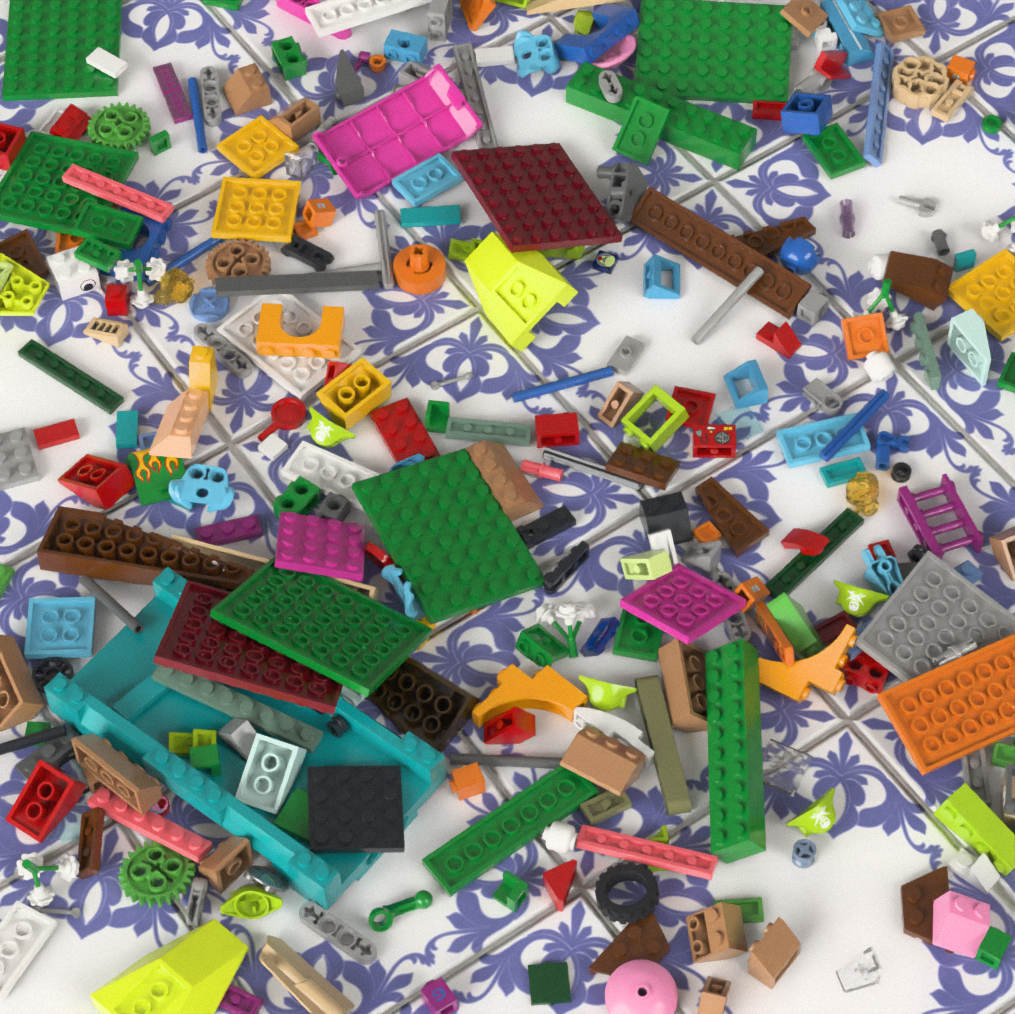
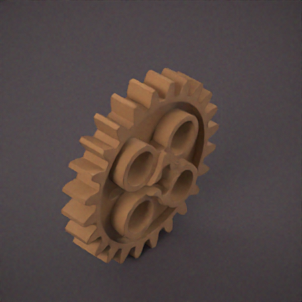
M233 238L232 243L225 240L226 245L218 243L219 249L212 248L213 254L208 253L205 268L208 280L212 281V285H215L214 278L264 276L269 275L271 271L269 252L265 251V246L260 247L259 242L252 244V239L244 242V238H241L240 242H237L236 238Z

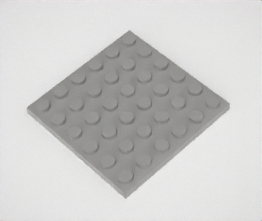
M928 550L856 639L855 645L903 682H906L935 669L939 663L934 666L932 662L933 657L947 651L949 646L957 645L968 637L974 639L970 643L976 642V650H979L1015 634V616Z

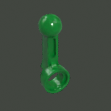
M420 890L413 897L375 908L368 917L370 927L376 932H384L391 927L393 917L418 908L427 909L431 906L433 897L430 892ZM379 914H385V915H386L383 921H381V922H375V921H374V918H375L377 915H379Z

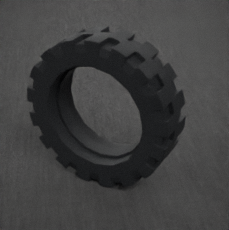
M623 862L617 863V866H610L605 873L602 872L599 876V881L597 880L595 884L597 906L599 910L601 909L602 915L604 917L608 916L612 922L619 921L620 924L631 922V924L638 922L637 920L642 919L643 921L648 918L649 913L652 914L655 911V905L658 906L659 903L657 879L655 876L653 877V872L650 869H645V866L642 864L635 865L634 862H628V864H623ZM624 881H636L647 889L646 894L641 900L630 905H619L612 902L608 898V893L612 887Z

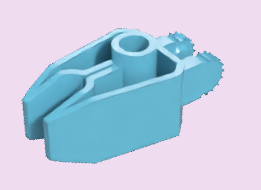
M879 544L873 548L877 560H874L868 549L862 550L861 555L867 567L863 577L874 592L891 597L903 582L896 558L890 555L886 556Z

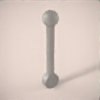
M467 372L463 376L442 381L439 383L437 381H433L431 383V389L438 390L439 387L443 385H447L464 379L471 380L473 378V374L471 372Z
M36 905L32 907L40 913L72 915L74 918H78L81 915V911L77 907L72 910L40 908Z

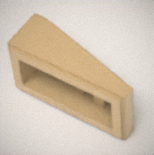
M93 317L83 333L113 346L120 347L128 336L129 329L125 323Z

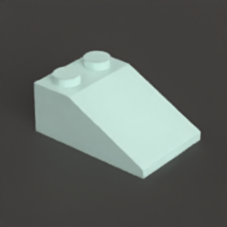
M970 309L951 318L947 345L981 386H985L991 362L988 339L983 318L973 309Z
M257 733L235 798L247 805L278 815L300 772L307 750Z

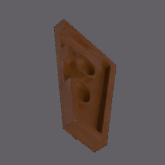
M28 229L0 242V253L41 278L50 275Z

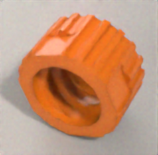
M376 54L370 57L369 68L372 72L380 73L386 69V59L384 56Z

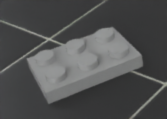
M25 427L1 433L0 491L40 481Z

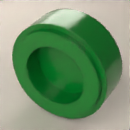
M987 115L983 118V131L995 134L1001 130L1002 120L998 116Z

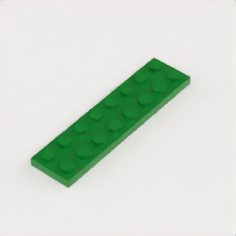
M560 765L424 857L422 864L449 897H451L543 834L546 826L550 827L554 821H562L578 810L581 803L598 796L599 790L591 781Z

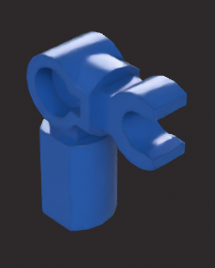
M887 431L879 432L875 442V468L882 471H887L890 468L891 450L897 449L901 453H908L910 446L904 444H909L910 437L905 435L896 437V435H892Z

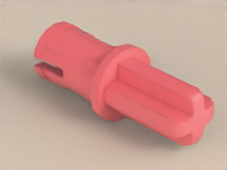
M526 459L522 461L520 468L522 472L539 476V479L543 477L561 482L564 469L548 466L545 462L540 464Z

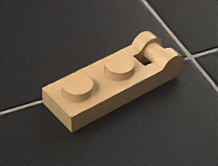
M956 79L931 109V115L948 123L967 98L971 97L975 87L963 84V81Z

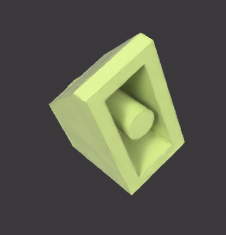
M651 550L620 558L625 579L654 580L673 571L667 550Z

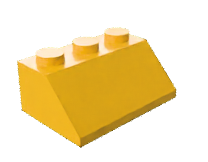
M362 357L317 392V396L331 420L348 431L366 417L370 411L375 410L391 397L392 382Z

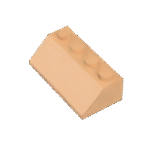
M187 389L167 405L149 450V455L192 458L209 413L208 391Z

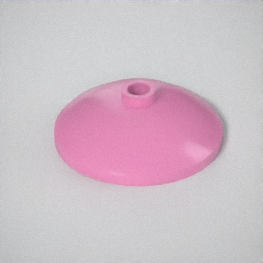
M628 34L595 60L592 65L605 70L618 67L633 54L636 48L635 38Z
M639 959L626 962L611 974L607 982L605 1003L609 1014H674L677 1007L678 991L673 977L664 967L653 961ZM639 989L646 990L647 994L645 996L638 995L637 991Z

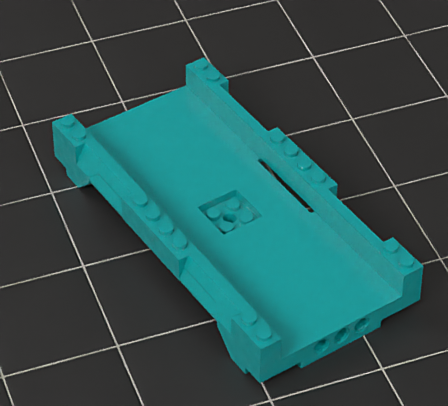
M166 567L152 581L155 597L135 616L144 626L143 631L140 634H135L126 625L71 680L59 672L44 687L50 710L64 720L68 726L70 725L80 736L95 733L101 739L103 737L111 743L112 748L122 751L130 761L140 765L147 774L155 777L161 784L215 823L228 830L234 836L247 838L250 841L251 848L272 862V866L292 890L309 902L313 900L328 911L355 880L359 881L383 853L314 854L309 850L308 843L283 832L273 825L278 816L277 814L247 805L235 798L247 760L217 735V732L228 724L233 717L173 689L167 691L131 722L112 710V705L151 675L158 666V664L153 663L154 656L187 582L185 578ZM214 681L323 731L324 736L313 754L306 751L300 772L279 813L296 788L308 792L307 767L400 765L405 830L418 816L417 811L446 780L445 755L410 731L402 738L346 701L342 696V691L334 715L339 716L345 721L348 730L342 732L343 735L337 738L329 732L325 725L328 721H332L333 714L324 713L320 715L309 707L299 706L295 703L278 700L274 697L253 693L246 689ZM253 727L258 734L283 741L277 737H274L264 731H261ZM193 729L216 730V744L222 775L213 777L211 767L196 770L191 766L190 757H178L168 750L169 732L192 733Z

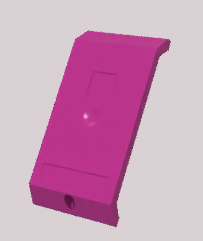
M439 63L425 76L329 130L314 133L312 138L354 198L366 199L392 184V179L438 153L442 155L469 140L483 127V123Z

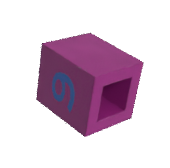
M442 977L437 980L428 981L421 989L422 1001L431 1014H451L458 1010L457 998Z

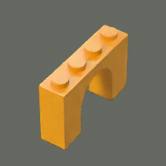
M262 303L256 337L258 355L340 358L345 325L344 307L323 306L320 327L309 336L294 337L282 330L284 321L283 305Z

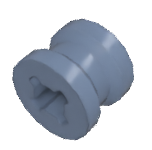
M800 839L793 846L792 861L799 868L811 867L815 862L816 846L808 839Z

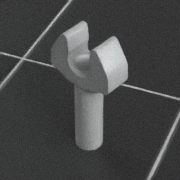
M901 195L898 199V203L917 209L919 216L923 218L932 217V210H935L936 203L927 197L921 202Z

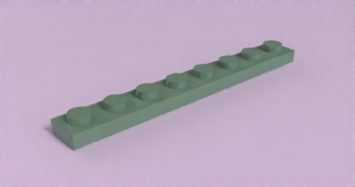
M158 665L152 674L153 681L233 718L248 720L251 726L294 746L306 749L311 754H313L324 736L323 731L204 677L187 674L183 671L166 668Z

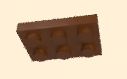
M621 442L606 463L605 471L665 491L677 473L680 461L653 453L650 450L635 447L629 443Z

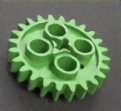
M118 102L117 106L110 103V108L103 106V111L97 109V115L92 114V120H88L89 139L95 144L125 150L131 148L135 151V146L142 147L141 141L147 142L146 136H150L151 125L147 112H142L141 107L136 109V104L129 107L128 102L124 106H121L120 102Z
M154 840L151 845L144 841L143 848L136 845V852L128 851L129 859H122L124 866H119L121 874L118 875L121 889L124 890L126 897H131L133 903L139 900L141 907L148 902L149 908H152L154 903H158L159 908H161L162 903L165 901L170 906L172 898L180 901L179 894L187 895L186 887L192 888L191 880H194V872H196L194 861L160 843L157 844Z

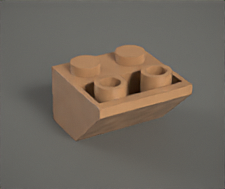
M305 97L292 102L268 121L292 141L296 142L321 124L320 107Z
M720 902L686 917L693 963L728 960L748 952L740 906Z
M780 917L774 923L770 922L763 932L764 936L760 941L755 940L749 949L751 954L748 959V973L771 989H773L798 957L801 947L799 940Z

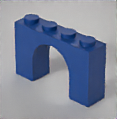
M604 3L592 12L599 31L589 35L566 33L553 43L559 59L592 64L639 26L640 20L636 9Z
M121 206V211L144 217V223L139 234H143L148 238L146 243L137 249L130 251L119 249L122 253L123 260L128 259L130 263L140 259L142 266L146 267V263L150 262L152 257L159 259L160 248L166 242L167 231H170L172 228V219L169 216L164 223H161ZM113 268L109 273L99 269L101 275L116 276ZM145 271L141 273L142 282L145 283L144 278L149 275H146ZM136 274V276H133V281H138Z

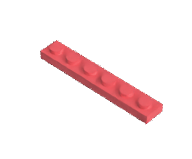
M72 164L62 176L64 183L161 223H164L174 211V207L170 203L75 164Z
M103 786L87 800L88 807L104 809L105 816L197 863L213 849L211 841L150 810L141 815L113 791Z
M584 824L576 839V848L708 880H712L718 864V856Z

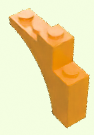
M846 624L842 633L830 646L812 657L794 661V666L786 667L783 662L770 661L759 657V684L798 704H801L802 700L806 701L811 692L810 685L835 696L837 691H842L846 680H844L845 675L838 669L839 667H844L848 659L846 654L849 648L855 646L856 639L858 638L856 629Z
M511 664L507 669L504 668L498 673L497 688L492 689L483 702H479L474 706L472 720L473 724L480 728L485 722L517 706L523 710L536 709L552 712L573 722L574 709L576 707L587 708L588 696L548 665L542 670H538L531 679L514 664Z

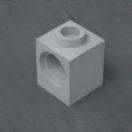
M811 289L798 304L797 318L814 327L827 312L829 298Z

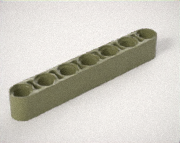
M658 675L635 678L636 694L649 745L655 752L654 765L667 815L691 812L690 796Z

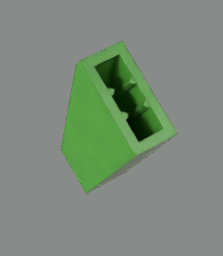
M784 592L766 604L796 651L805 659L820 653L825 648L803 606Z

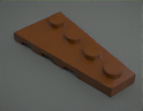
M804 216L780 222L779 226L771 227L769 225L762 227V230L752 232L749 230L743 232V235L735 237L733 234L731 236L769 258L780 252L783 243L788 237L791 236V239L794 240L800 237L805 240L816 234V228Z
M712 476L695 487V493L736 558L769 536L770 530Z

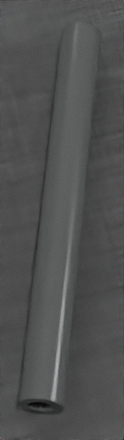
M85 575L79 578V582L135 634H140L143 631L144 626L92 578Z
M450 753V765H469L477 762L479 766L556 769L560 766L562 760L559 757Z

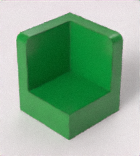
M428 400L425 415L427 432L445 434L448 417H450V403Z
M217 744L189 748L191 766L198 770L211 767L213 777L222 775Z
M505 870L503 882L493 893V899L516 912L529 896V884Z
M990 926L978 948L975 959L997 970L1012 937Z

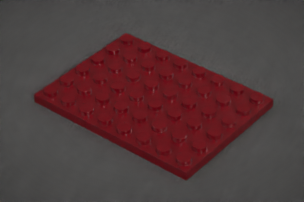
M553 142L550 144L452 151L451 159L511 253L619 243L622 241L623 235L560 143Z
M187 580L156 651L153 663L334 715L343 688L342 684L211 618V609L232 592Z

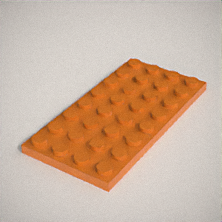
M1015 634L877 695L878 701L922 776L1015 734Z

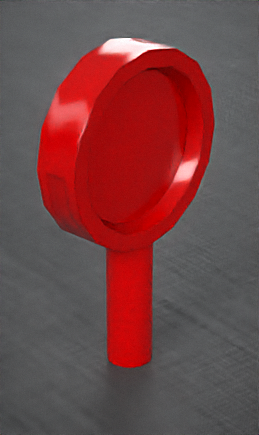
M291 397L282 398L275 402L271 409L273 423L257 436L258 440L263 442L279 428L290 431L301 427L307 417L305 404L301 400Z
M368 542L363 548L365 555L381 570L388 565L395 564L384 551L373 543Z

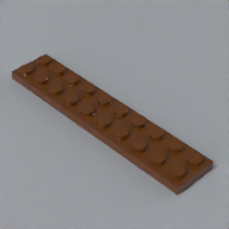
M650 186L633 210V216L629 222L736 288L756 266L760 267L764 274L746 294L790 320L798 308V304L812 287L807 281Z

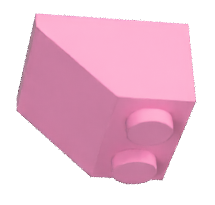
M948 891L934 900L933 945L971 958L976 957L978 948L990 927V904Z

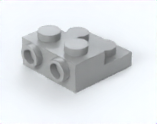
M433 0L431 7H428L427 18H430L428 32H431V40L446 42L453 16L452 0Z

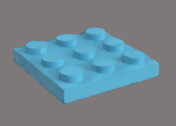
M96 597L29 598L24 651L25 659L93 657Z

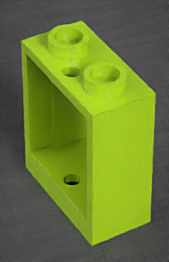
M655 384L621 419V422L624 426L623 431L630 438L636 437L643 449H650L655 453L689 418V415L682 405ZM657 401L673 415L650 438L637 428L634 423Z

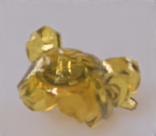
M171 268L161 278L160 289L153 295L154 304L169 305L171 302L176 304L186 302L193 293V283L195 281L189 278L187 273L181 269Z
M857 472L856 477L847 483L846 501L856 507V514L861 512L865 516H873L879 508L877 501L879 495L878 479L871 472Z

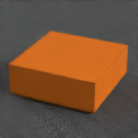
M305 220L294 225L293 231L295 235L305 240L318 236L316 227L310 228Z
M710 520L692 530L693 537L699 543L720 541L722 539V534Z

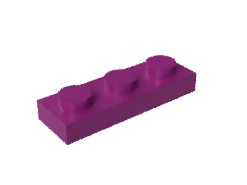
M258 514L194 528L197 541L216 546L263 536Z

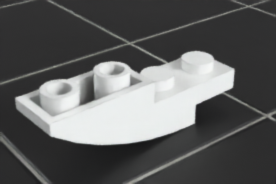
M576 707L574 709V723L580 730L586 725L597 728L601 733L614 737L620 743L635 748L640 753L646 755L643 766L647 769L654 764L655 752L643 743V732L619 717L600 710Z

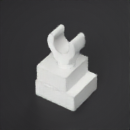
M825 20L823 25L819 26L815 31L814 42L818 52L836 49L837 34L836 32L831 33L830 28H827V21Z

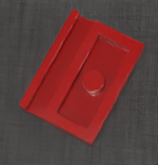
M70 104L51 127L49 133L54 136L80 140L88 130V120H92V118L83 110Z

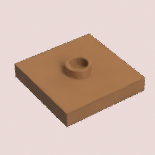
M791 0L780 11V14L807 38L829 16L812 0Z
M911 5L876 13L875 17L880 21L884 34L890 44L925 35L926 30Z

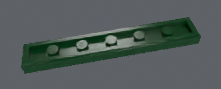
M33 339L18 351L19 357L110 415L124 402L123 396Z
M847 507L820 533L829 539L823 552L816 556L802 555L800 552L765 585L770 591V596L775 599L784 592L789 595L864 524V519Z

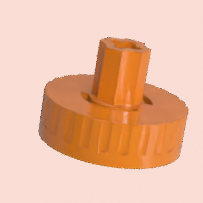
M410 245L399 251L393 261L395 282L405 292L417 295L428 294L441 287L445 281L446 262L444 256L437 248L430 245Z

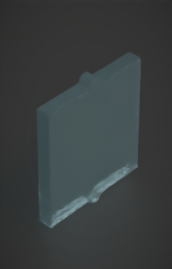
M730 407L729 410L716 414L720 425H736V442L743 439L748 440L749 437L763 433V429L750 407L740 409Z
M76 803L47 835L45 840H61V842L66 840L79 841L81 816L87 812L88 804Z

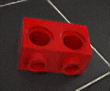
M861 652L851 661L847 659L844 667L840 669L845 675V684L855 685L869 693L877 694L883 692L891 674L888 669L865 652Z

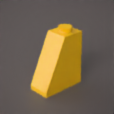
M193 345L189 359L190 390L208 391L209 411H211L219 379L214 347Z

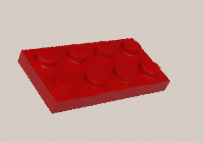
M408 397L369 412L370 419L395 463L416 454L425 456L424 461L441 456Z

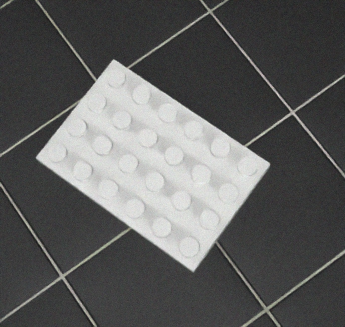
M291 294L260 295L216 329L222 337L246 358L301 401L325 383L328 361L350 364L362 354L361 348L343 335L340 358L258 355L256 337L262 303L283 305L284 321L282 330L290 336H309L320 327L322 318Z

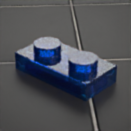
M616 617L602 618L579 652L584 657L602 654L609 639L616 634V629L620 625L619 620Z

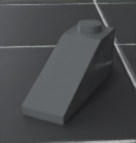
M344 49L339 52L334 95L336 100H340L342 106L346 107L365 101L364 87Z

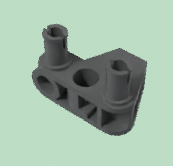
M615 163L613 167L599 166L596 172L599 179H610L607 205L603 207L613 222L626 224L631 221L634 204L638 203L646 192L648 182L636 163Z

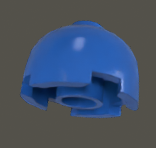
M790 236L783 243L779 257L782 266L795 275H807L819 264L821 255L813 251L814 245L800 237L794 240Z

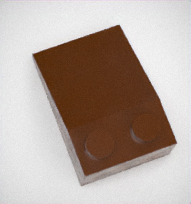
M891 251L888 256L882 284L884 279H891L890 288L934 311L947 299L954 268L938 259Z

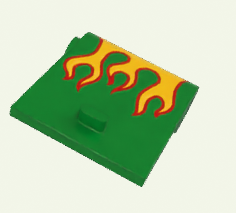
M150 448L127 453L128 458H125V464L129 470H132L141 507L172 499L169 494L170 481L182 479L186 473L182 458L149 455Z

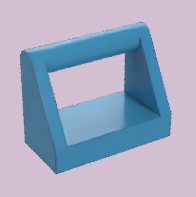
M653 254L644 264L643 296L649 299H679L680 264ZM661 271H672V289L661 285Z
M756 359L747 361L724 375V381L737 409L768 403V387ZM749 378L753 391L740 398L734 381Z

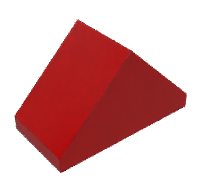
M572 859L543 872V885L558 911L563 912L577 873V860Z

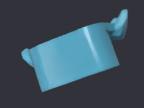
M520 30L516 34L514 59L518 58L519 67L516 68V71L521 78H524L529 73L542 71V67L549 74L559 69L558 53L550 36H533L525 30ZM526 53H532L528 59H522Z
M203 464L191 465L182 479H174L169 483V494L176 503L183 505L187 509L192 508L191 502L209 505L207 512L210 513L217 510H226L230 506L235 493V489L229 487L226 470L221 467ZM197 491H201L208 493V495L204 498H200L196 495Z
M395 564L384 567L381 571V576L394 586L405 614L414 620L426 617L410 590L411 582L406 581L403 585L398 577L402 574L403 569L395 568Z

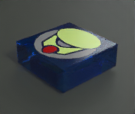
M600 250L592 264V269L612 274L619 256Z

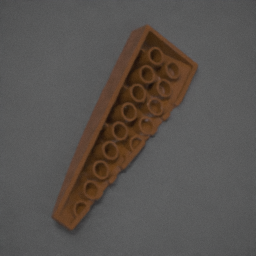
M58 506L37 550L40 570L77 576L85 575L90 578L153 586L152 581L166 567L186 580L218 589H236L254 574V569L232 561L224 562L219 559V556L213 554L208 556L200 553V549L195 547L189 549L184 547L183 543L154 532L146 533L142 531L141 527L135 525L130 527L125 525L122 520L116 518L111 520L107 518L106 514Z

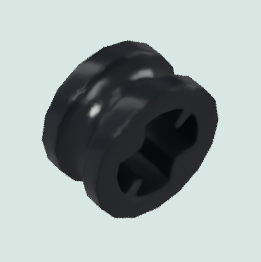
M904 462L896 463L892 468L891 477L897 483H905L909 480L912 469ZM898 470H902V473L905 472V474L900 475V472L898 473Z
M916 544L907 555L911 562L918 563L928 550L922 545Z
M333 715L332 721H328L325 725L332 735L340 738L343 735L342 732L348 730V726L342 718Z

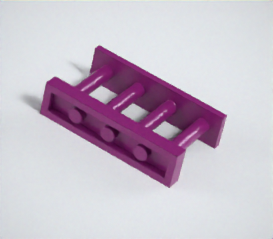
M942 474L939 487L920 493H911L907 486L899 488L897 502L920 545L941 560L945 552L972 544L976 553L981 552L984 536L980 530H977L956 492L955 483L952 480L950 481L947 474ZM943 494L948 501L947 504L924 511L919 509L917 502ZM953 511L958 519L935 527L929 526L926 522L928 518ZM958 528H963L967 537L944 544L938 543L935 538L936 535Z

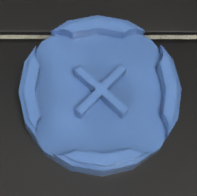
M215 287L202 288L190 298V313L201 322L211 323L219 321L229 312V297H216Z

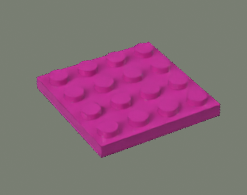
M280 511L274 567L362 582L366 526L359 523L341 522L336 519L318 518L314 515L306 516L294 512Z
M680 563L672 566L673 571L650 580L620 599L621 608L686 644H690L746 607L745 598Z

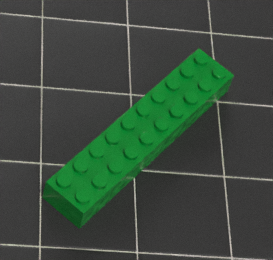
M587 62L581 65L566 85V103L622 125L635 95L669 109L672 112L660 140L736 170L740 169L756 145V128L618 74L616 76L623 90L622 100L617 103H610L605 99L599 86V74L605 69Z
M743 638L705 653L711 854L718 856L726 864L766 851L758 649Z

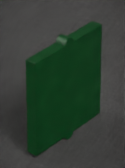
M546 961L545 964L528 965L531 1006L547 1004L553 1006L559 1003H571L567 962L550 963Z

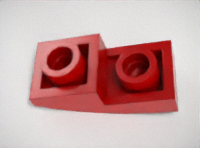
M793 528L781 541V544L785 549H799L802 555L816 556L823 552L829 539L810 530Z

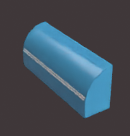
M821 1L820 8L829 15L826 19L827 28H830L831 33L836 32L838 37L836 47L838 50H843L847 53L844 60L847 66L874 60L875 53L863 33L851 29L836 1Z

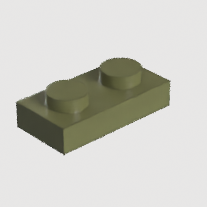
M607 791L580 804V809L590 826H594L632 808V802L626 792L618 796Z

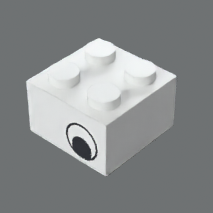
M79 246L46 257L49 272L62 301L101 288L96 268L74 257V252Z

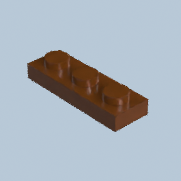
M100 807L91 809L81 816L77 859L80 866L79 874L76 876L81 879L95 875L100 870L105 812Z

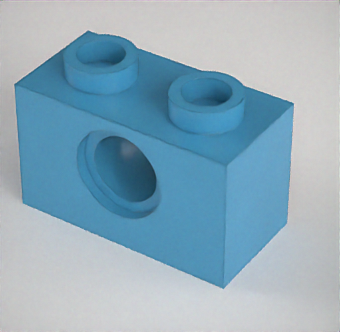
M391 29L383 44L384 57L386 59L408 63L409 61L422 63L428 52L427 37Z

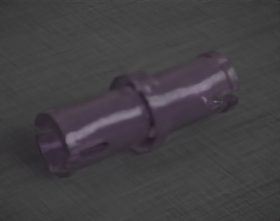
M845 199V205L843 200L840 201L841 215L839 221L842 224V236L847 239L850 238V232L852 238L855 236L854 222L856 219L853 214V202L850 199Z

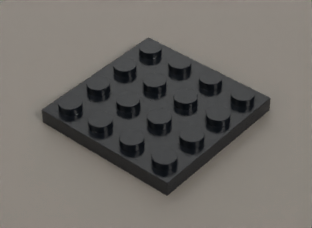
M400 765L307 767L309 850L314 854L404 852L405 841Z

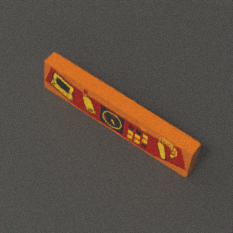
M757 602L756 611L759 625L785 666H794L792 644L765 602Z

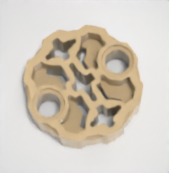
M928 56L904 58L899 65L894 67L891 81L892 95L896 101L902 102L908 108L916 110L919 108H933L948 90L949 84L947 68L942 63H938Z

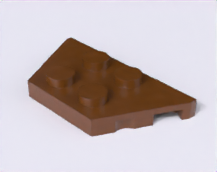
M943 866L902 885L900 889L903 933L913 938H920L931 946L933 944L934 900L949 891L947 866ZM946 949L945 952L953 954L954 951Z
M649 913L648 918L643 921L640 919L634 924L630 922L590 965L588 972L593 975L601 973L611 976L622 964L639 959L659 964L670 952V945L654 913Z

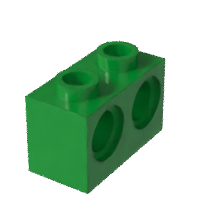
M292 36L271 42L272 57L285 81L306 75L307 58L301 54V47L298 42L295 43Z
M299 476L288 485L287 490L282 495L277 496L274 500V516L279 519L280 511L294 512L307 516L322 500L320 487Z

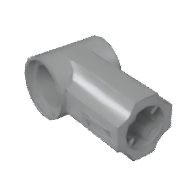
M813 68L807 78L794 87V92L815 94L819 90L825 91L830 87L833 80L828 79Z

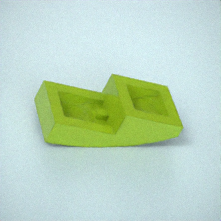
M451 238L447 258L465 261L483 240L472 238L471 243Z
M193 729L192 733L169 732L168 750L178 757H190L189 748L216 744V730Z

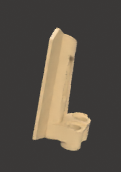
M270 935L266 937L259 961L310 1014H347L354 1008L355 1005L282 939Z

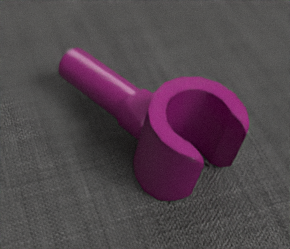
M361 51L359 53L358 61L353 67L355 72L362 63L369 64L370 52Z

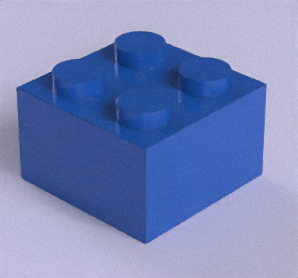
M794 92L781 110L783 132L810 134L811 136L820 135L833 116L831 95Z

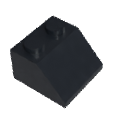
M682 492L640 501L639 517L647 539V534L669 528L674 545L693 541L688 508Z

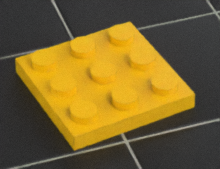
M260 115L218 143L217 150L250 178L259 179L298 153L299 145Z

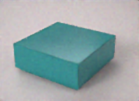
M974 249L955 254L953 263L955 272L974 267L977 255Z

